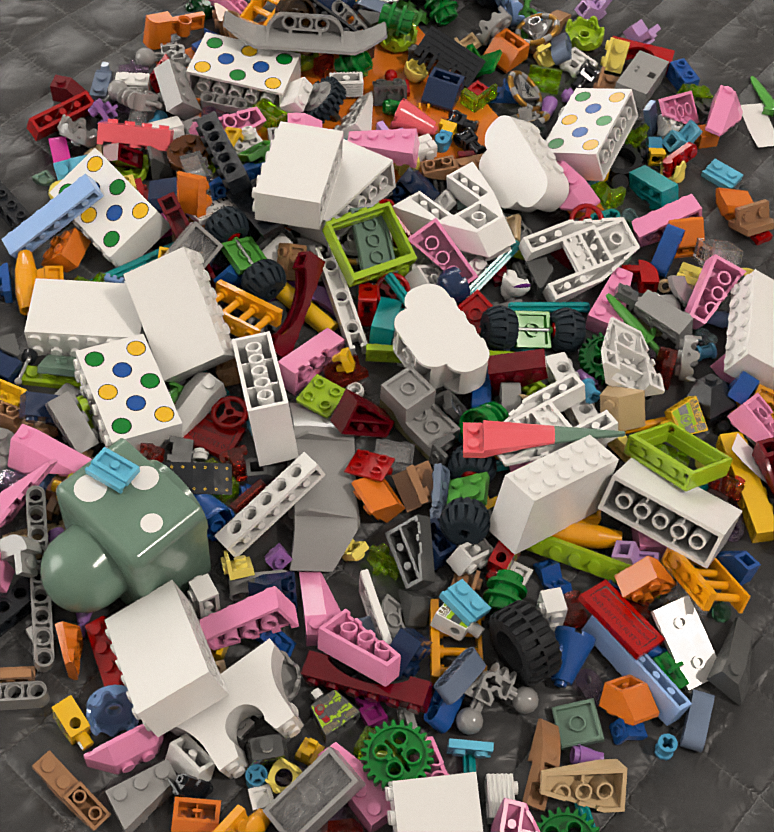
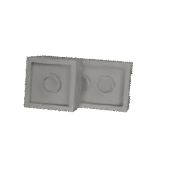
M410 365L381 384L379 407L383 408L393 419V426L429 461L432 444L450 432L455 436L454 444L457 443L460 428L435 404L436 389Z

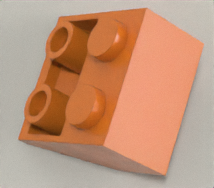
M505 28L495 35L483 55L501 50L502 55L496 67L508 73L528 59L530 44Z
M703 217L669 220V224L685 230L674 259L701 255L699 249L701 246L704 248L705 245Z
M76 228L69 231L66 230L62 235L55 236L50 241L51 246L43 254L44 259L41 265L43 267L63 266V272L68 273L78 268L91 240Z
M361 478L351 483L355 489L353 493L365 504L363 506L364 510L370 516L373 515L377 520L381 519L388 523L406 509L385 478L382 482Z
M651 556L644 557L614 575L623 598L642 605L652 603L654 598L669 593L671 588L677 586L676 581L659 560Z
M629 674L604 683L599 706L605 709L607 713L618 716L628 725H637L659 716L660 712L648 684Z
M175 796L171 832H213L219 825L221 800Z

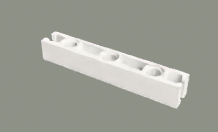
M329 245L326 256H330V258L324 259L321 251H323L322 246L316 247L315 255L325 261L321 276L340 332L345 339L346 348L349 347L354 357L356 352L355 345H352V343L358 341L362 348L361 353L366 354V344L368 342L341 269Z

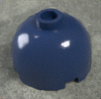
M450 267L439 275L436 285L445 289L449 296L455 299L456 304H459L470 296V287L466 277H461L459 274L462 271L457 267Z

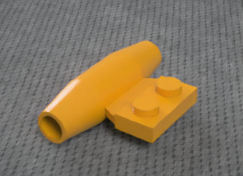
M29 250L18 252L15 265V295L20 313L28 316L36 278L64 280L63 266H44L37 270L33 254Z
M601 510L552 535L583 548L591 549L614 548L616 540L622 541V531L599 525Z
M238 804L213 832H265L271 821L262 811L263 809L259 808L247 816L245 808Z

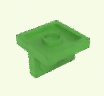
M263 140L238 153L240 161L254 162L255 164L265 162L266 152L270 151L271 140Z

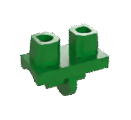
M668 651L652 659L679 690L690 684L680 669L684 666L683 661L676 664Z

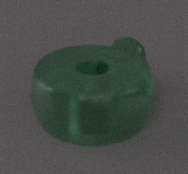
M718 601V604L712 609L713 618L720 623L727 622L731 618V608L724 602Z

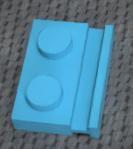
M714 159L702 171L701 177L718 187L732 189L742 180L743 174Z
M104 447L91 461L90 466L85 468V472L87 475L121 494L124 487H127L138 475L140 467Z
M463 579L448 587L446 591H442L439 596L467 627L484 617L491 610V607Z
M449 738L446 754L454 756L472 754L475 758H490L493 753L494 742Z

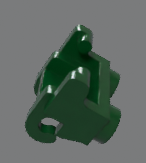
M189 0V3H186V11H193L194 13L203 11L205 20L213 18V7L210 1Z

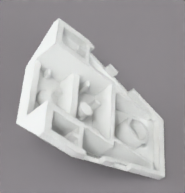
M611 317L601 348L605 383L612 387L645 390V396L663 394L665 390L662 376L660 373L657 374L654 369L656 363L654 359L650 360L647 353L649 348L642 332L614 317Z

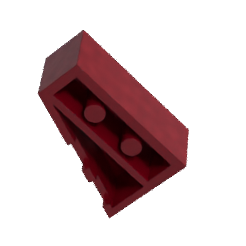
M544 348L489 356L488 375L493 395H500L501 382L520 383L521 387L547 379V360Z
M347 388L330 419L341 434L387 438L394 424L393 419L383 408Z

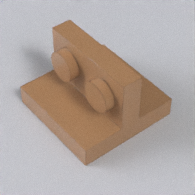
M766 199L735 208L736 218L728 220V227L747 237L774 229V219L769 217V201Z
M429 461L416 466L410 465L406 467V470L392 475L407 513L432 503L433 470Z

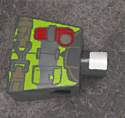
M316 688L310 693L309 696L314 701L310 706V716L325 744L359 722V710L338 691L332 690L325 695L320 688Z
M280 733L251 738L244 746L249 767L255 764L270 766L281 757L290 762L286 739Z

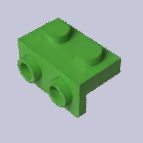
M399 0L397 3L398 9L402 10L404 5H408V10L415 12L413 23L416 27L420 21L428 25L430 19L426 17L427 13L422 9L416 10V5L410 1L406 3L403 0Z

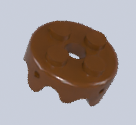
M187 134L171 142L167 149V159L172 170L201 173L206 165L212 164V158H210L201 140L202 137L195 134ZM187 151H193L189 155L185 154Z

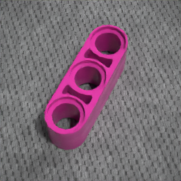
M66 137L48 138L53 163L71 158Z

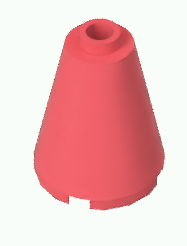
M403 98L389 129L393 130L402 127L403 129H417L418 136L428 133L430 136H434L438 127L435 126L436 122Z

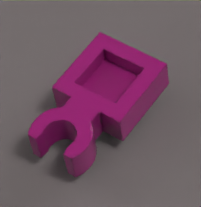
M359 696L355 698L356 705L361 707L358 709L360 717L368 730L383 724L384 721H388V716L379 701L378 703H372L366 699H360Z

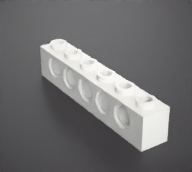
M565 352L546 356L547 380L550 385L573 372L580 378L579 373L575 372L571 359H568ZM585 400L564 410L572 427L600 414L595 409L594 403L589 404Z
M303 452L214 536L233 557L240 556L326 474L315 461Z

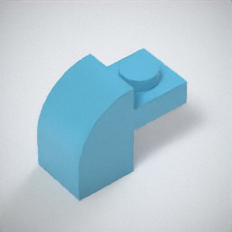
M689 120L679 132L671 130L662 140V144L670 153H673L685 143H693L703 131L694 121Z
M87 155L53 163L57 179L62 180Z

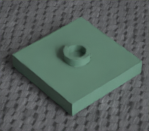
M48 354L37 366V372L75 377L74 372L76 370L73 360L76 357Z
M594 698L551 707L555 725L559 727L562 751L571 749L572 746H577L578 744L586 746L604 742Z

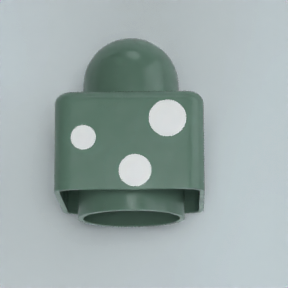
M124 438L117 440L108 449L138 465L140 472L127 487H124L121 494L86 474L85 468L90 466L91 461L61 482L56 488V496L65 530L53 539L46 548L41 561L40 576L42 585L52 601L71 612H96L106 608L118 598L129 606L171 580L184 593L189 589V581L196 576H203L211 571L207 537L208 522L199 502L187 485L170 468L157 460L146 459Z

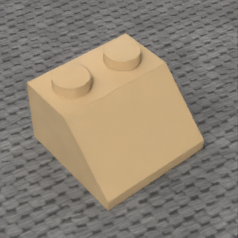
M608 385L600 394V413L608 410L618 422L619 431L644 427L645 390Z

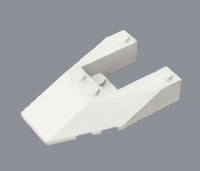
M624 217L602 218L601 220H568L523 237L518 248L526 262L558 249H564L576 273L548 283L542 293L547 302H566L603 282L631 257L640 246Z
M573 372L524 398L522 404L516 410L513 409L504 422L572 427L561 412L586 399L585 384ZM605 410L575 427L618 431V422L608 410ZM618 437L600 438L596 440L602 445H605ZM576 441L498 454L497 457L505 467L533 462Z

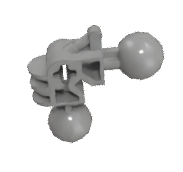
M169 42L166 45L160 43L161 52H153V50L146 47L136 52L135 60L138 66L146 69L152 67L155 62L160 61L167 54L169 59L181 65L185 77L186 67L189 66L192 60L185 54L184 45L177 44V42L174 44Z
M121 80L112 81L107 88L108 95L112 100L118 101L120 104L131 109L155 111L157 108L167 112L161 92L158 94L151 91L143 92L138 88L128 87Z
M496 662L489 671H482L464 693L473 699L469 707L460 710L457 714V727L459 731L466 735H473L479 732L483 726L481 711L484 705H492L493 696L503 700L510 699L516 711L528 714L538 707V695L531 687L523 686L518 689L513 687L517 673L513 671L509 674L507 667L500 669L499 663ZM486 678H488L492 683L499 685L500 687L488 684V682H486Z

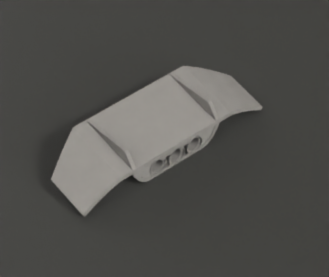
M227 10L224 13L223 27L254 49L357 55L388 38L385 22L365 30L352 32L343 31L340 21L332 15L278 12L270 18L267 26L246 22ZM291 17L294 22L291 25H287L285 19ZM302 19H309L310 24L303 26L301 24ZM321 19L327 22L324 27L318 26L317 23Z
M289 403L298 455L300 456L305 452L326 474L288 510L289 518L294 519L291 553L293 560L290 561L289 570L333 572L358 530L357 497L353 493L355 489L351 484L356 480V475L344 473L355 455L354 435L341 434L330 421L332 415L326 419L299 403ZM296 459L287 461V467L291 465Z

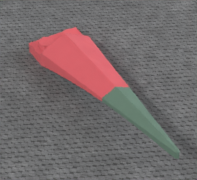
M483 420V423L463 422V458H486L532 447L578 441L588 435L595 439L624 437L626 432Z

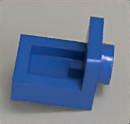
M618 718L609 725L615 745H620L626 740H644L648 737L643 722L637 725H628L623 719Z

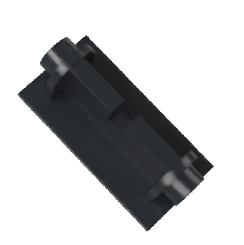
M186 773L179 774L176 780L168 779L173 788L172 792L177 797L205 799L213 792V786L210 782L202 779L198 780L196 777Z

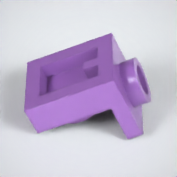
M280 543L264 556L265 562L273 570H282L293 560Z

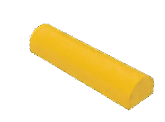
M286 282L284 289L275 298L290 309L295 288ZM311 302L305 316V322L318 333L326 328L334 332L338 328V323Z

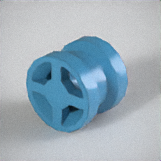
M255 764L247 768L245 772L247 787L250 789L268 784L265 782V779H268V772L263 765Z

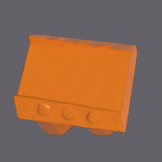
M178 171L177 199L184 213L195 215L197 218L206 215L207 208L212 205V199L207 194L209 183L206 177Z
M716 188V205L721 215L727 220L736 218L735 208L754 203L748 191Z
M62 621L56 623L55 627L68 677L78 680L80 658L83 652V635L80 626Z

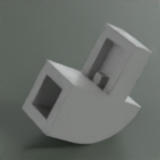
M16 534L0 539L1 560L15 562L16 575L29 578L38 575L36 555L42 553L40 544L35 539Z

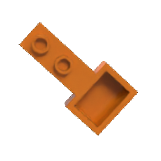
M166 11L146 15L143 43L146 47L156 50L161 49L160 43L166 45L171 42V34L188 37L190 31L204 28L205 14L201 11L172 17Z

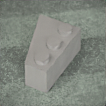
M167 59L154 68L167 112L184 120L193 118L202 112L178 62Z
M647 290L635 303L634 314L651 328L655 326L663 333L661 335L662 338L666 340L668 337L674 342L676 350H679L680 338L684 339L685 335H692V316L685 311L679 310L672 302L662 299L658 293Z
M69 391L47 402L45 407L56 427L63 434L64 442L68 443L72 449L83 453L99 443V435L94 428H90L87 423L89 418L84 411H80L78 408L79 402L73 393L70 395Z
M168 759L105 791L108 802L123 832H133L141 823L148 819V816L157 807L159 808L173 794V788L168 779L176 780L177 775Z

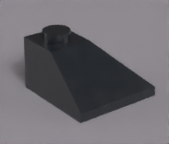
M712 373L698 379L686 396H697L704 419L709 422L737 408L736 402L727 396L729 388L726 382Z

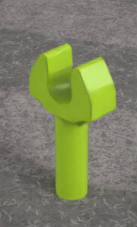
M83 395L76 397L79 402L78 408L86 413L89 418L87 423L91 429L94 428L89 413L91 409L87 399Z

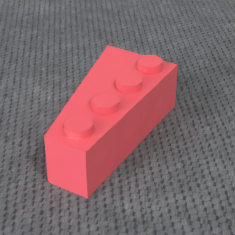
M108 119V121L98 123L97 144L121 143L131 148L145 147L147 149L146 146H151L160 151H167L173 141L174 130L169 129L167 125H159V128L152 127L150 123H142L141 126L135 125L134 121H125L124 124L118 123V119Z

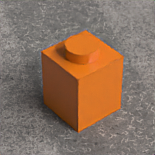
M706 124L698 125L703 132L694 141L697 148L716 147L720 137L706 131Z

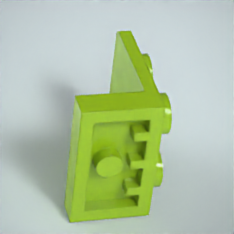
M316 374L296 398V402L328 419L335 411L345 389Z

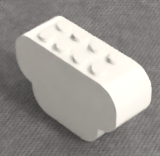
M506 115L498 117L489 126L485 134L487 150L480 159L479 171L494 192L500 206L524 213H531L536 209L545 212L555 211L564 203L569 193L568 179L563 173V168L555 160L556 156L549 150L548 143L541 137L540 130L534 124Z
M423 284L411 289L405 296V310L398 313L394 321L393 350L405 368L411 365L435 389L444 386L455 394H467L480 388L485 382L489 360V349L485 340L480 338L475 326L469 323L465 313L460 311L455 299L451 298L445 289L435 284Z

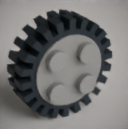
M327 76L326 79L322 78L320 82L317 81L313 84L305 110L301 113H306L321 120L322 124L325 123V119L327 121L330 120V116L336 122L339 121L341 116L336 110L339 111V105H343V100L346 99V89L333 76Z

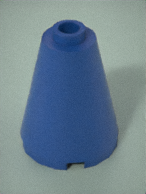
M193 494L205 513L208 522V539L217 541L218 539L214 535L236 516L235 513L211 494Z
M557 626L554 631L555 638L560 645L559 649L562 652V665L559 672L551 676V680L554 681L555 686L560 688H566L573 684L596 641L589 633L582 631L580 634L575 632L576 628L568 626Z

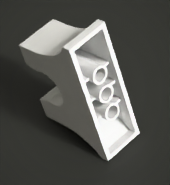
M269 638L220 674L229 694L228 696L170 730L176 736L187 733L191 738L198 740L204 746L219 771L230 779L242 776L246 771L245 769L249 767L246 753L240 748L237 741L238 728L246 718L252 715H263L265 720L286 739L299 734L304 726L290 705L283 689L281 670L285 657Z

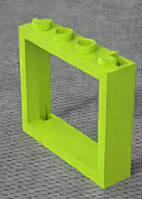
M390 201L383 204L377 203L368 209L367 207L361 208L353 214L348 212L337 219L333 217L330 221L325 222L322 228V232L349 288L390 272L393 273L410 267L417 260V256ZM382 216L402 256L354 273L334 231Z
M671 421L629 435L624 449L625 454L684 491H689L727 476L733 458ZM667 442L705 466L693 471L656 448L655 445Z

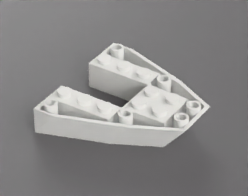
M473 162L446 176L447 190L451 192L455 199L467 206L466 209L452 215L420 191L392 206L396 215L412 234L434 218H437L461 251L489 258L516 242L494 192Z

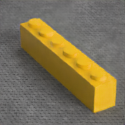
M741 432L720 434L715 445L719 451L733 458L727 478L738 507L742 510L741 515L751 542L774 540V509L768 501L767 490L763 487L761 478L732 450L737 433L747 444L748 441Z

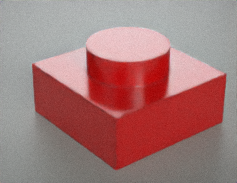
M477 80L467 88L466 93L480 101L489 94L490 88Z
M768 230L749 237L758 246L770 241L773 235Z

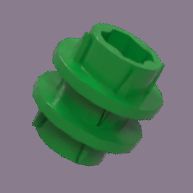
M426 0L424 8L427 12H431L429 15L431 21H436L440 26H444L457 18L458 13L456 10L458 9V3L456 1Z
M396 1L392 5L385 3L381 9L378 24L385 22L387 34L390 29L396 30V37H399L400 33L404 35L409 34L415 12L409 11L408 5H404L402 10L396 8Z
M366 50L357 55L339 54V58L335 59L334 67L338 73L361 71L364 78L368 76V71L373 69V62Z
M503 569L498 570L496 576L488 578L487 587L489 589L484 591L483 600L491 607L489 614L492 615L505 606L526 598L528 590L523 585L524 578L519 573Z

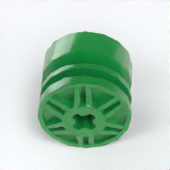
M486 402L471 408L460 417V434L463 438V422L483 423V420L504 422L509 417V414L497 402Z

